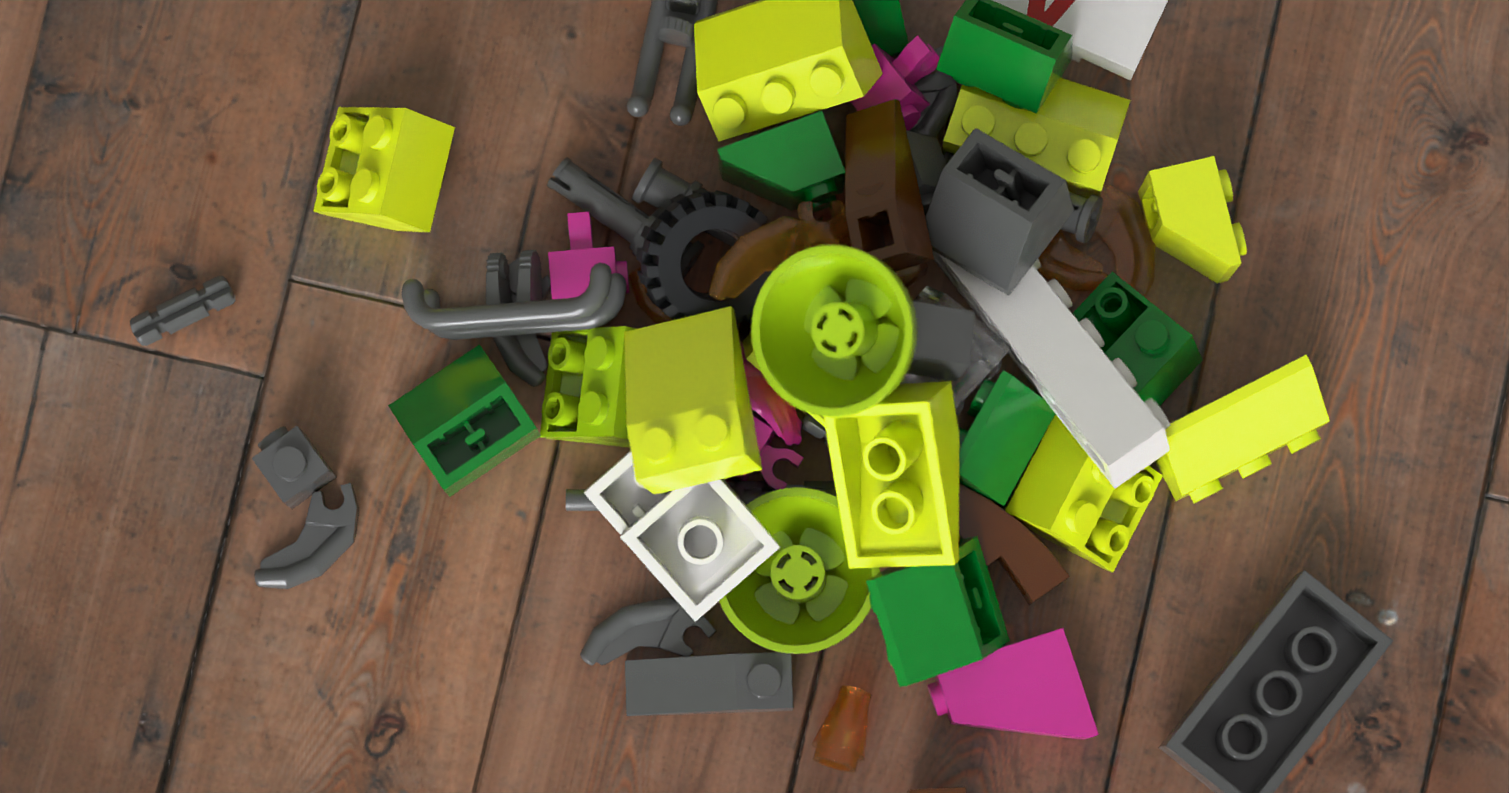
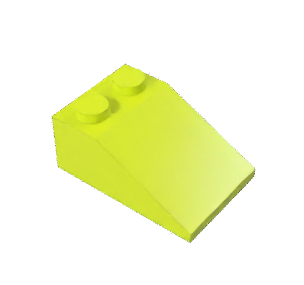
M730 306L624 332L626 424L636 481L655 495L762 470L734 309Z
M951 381L899 384L885 399L866 410L847 416H824L849 568L955 565L959 561V429Z

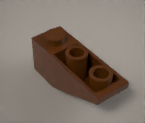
M897 99L846 115L845 216L852 248L873 255L894 272L934 260L900 100Z

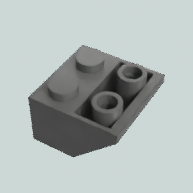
M975 128L943 168L925 219L933 251L1009 296L1072 215L1074 208L1065 179Z

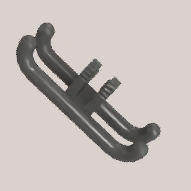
M652 0L631 97L627 102V110L632 116L643 117L648 113L653 99L664 44L669 43L686 47L674 104L670 110V119L677 126H685L691 121L698 96L694 23L697 20L715 15L718 0Z
M524 250L520 253L516 302L511 303L508 276L509 265L506 255L502 252L490 253L486 265V305L441 308L440 297L437 291L434 289L424 290L422 283L417 279H409L403 284L402 299L404 309L414 323L424 329H428L440 338L462 340L587 330L604 326L615 318L622 308L627 284L624 276L619 273H612L609 265L597 263L591 268L589 286L580 296L542 300L540 257L536 250Z

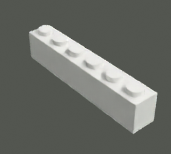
M933 251L934 261L1114 488H1117L1170 451L1165 429L1170 426V423L1164 412L1152 398L1145 402L1142 401L1133 390L1137 386V382L1128 367L1120 358H1116L1112 362L1100 349L1105 344L1097 329L1087 318L1080 322L1069 310L1073 306L1072 301L1060 283L1054 278L1047 283L1037 271L1041 267L1038 259L1008 296Z

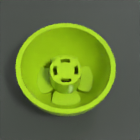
M822 245L808 248L789 257L768 277L761 288L754 306L751 330L752 344L762 374L775 392L784 400L810 414L827 417L847 416L878 404L902 381L915 353L917 319L906 287L895 272L873 255L856 248L841 245ZM856 332H858L857 340L852 344L851 342L855 338Z
M796 487L768 492L746 504L780 545V548L719 601L730 622L754 643L773 651L789 654L817 652L827 649L847 638L863 622L871 609L870 593L866 580L878 574L880 567L849 568L837 497L820 490ZM817 577L818 580L814 579L813 583L807 588L808 591H806L805 587L812 581V578ZM783 580H785V582H786L790 587H793L794 589H791V588H789L788 586H786V584H785L784 582L781 583V584H780V582L783 581Z

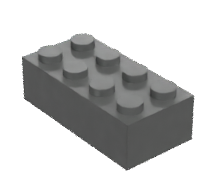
M1304 570L1292 578L1158 748L1214 793H1274L1388 649L1393 640Z

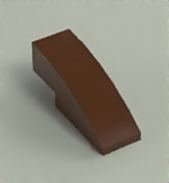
M959 483V539L978 536L987 567L998 560L1029 606L1070 577L1048 548L1021 522L991 500Z

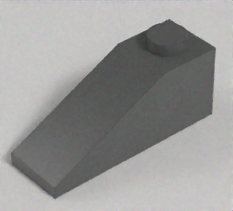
M743 653L625 660L626 716L793 711L791 654Z

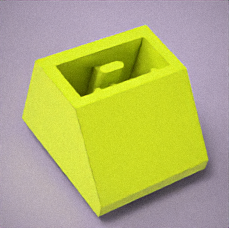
M338 107L336 119L330 129V144L323 172L317 183V197L313 212L395 231L430 233L455 127L407 108Z
M1215 156L1149 171L1138 193L1151 244L1216 283L1228 281L1242 264L1240 256L1247 254V247L1240 223H1231L1226 203L1233 201V191L1226 169L1218 170Z
M1054 415L1005 511L1039 536L1113 573L1124 551L1127 549L1129 541L1148 504L1152 500L1163 475L1148 465L1117 488H1114L1058 416Z

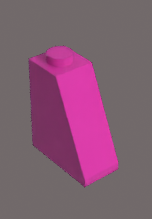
M1064 628L999 648L983 660L935 676L936 682L927 684L937 716L947 713L950 725L1081 740L1099 735Z

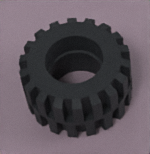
M705 189L692 190V194L688 196L679 194L671 198L672 204L666 208L660 206L652 214L656 218L650 227L645 225L640 235L645 239L643 247H637L636 260L641 262V270L637 272L640 283L648 291L646 295L661 312L673 320L731 306L734 309L738 330V323L744 320L751 324L754 306L761 288L771 273L778 267V263L784 262V252L776 244V241L780 239L776 229L767 223L766 220L768 218L759 209L726 192L718 190L709 192ZM709 229L723 230L734 238L738 248L739 258L736 271L729 282L723 287L712 292H697L691 289L683 280L681 274L683 251L690 240L697 234Z

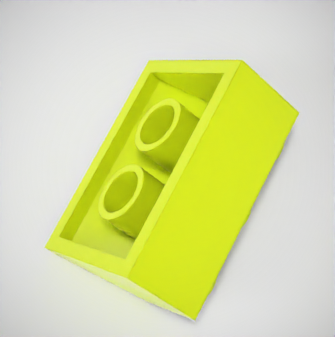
M758 0L697 20L694 23L697 93L718 142L864 97L883 74L853 0Z
M1060 78L1036 114L1027 109L1014 108L1006 104L1002 98L977 87L962 85L943 140L942 153L944 154L948 151L954 155L972 131L977 128L1065 179L1069 192L1086 198L1093 194L1100 196L1131 100Z
M1307 354L1170 423V426L1165 429L1170 451L1155 460V463L1175 501L1189 495L1195 504L1223 489L1219 479L1237 470L1242 479L1272 464L1268 454L1286 445L1291 454L1321 439L1317 430L1330 420L1313 366Z

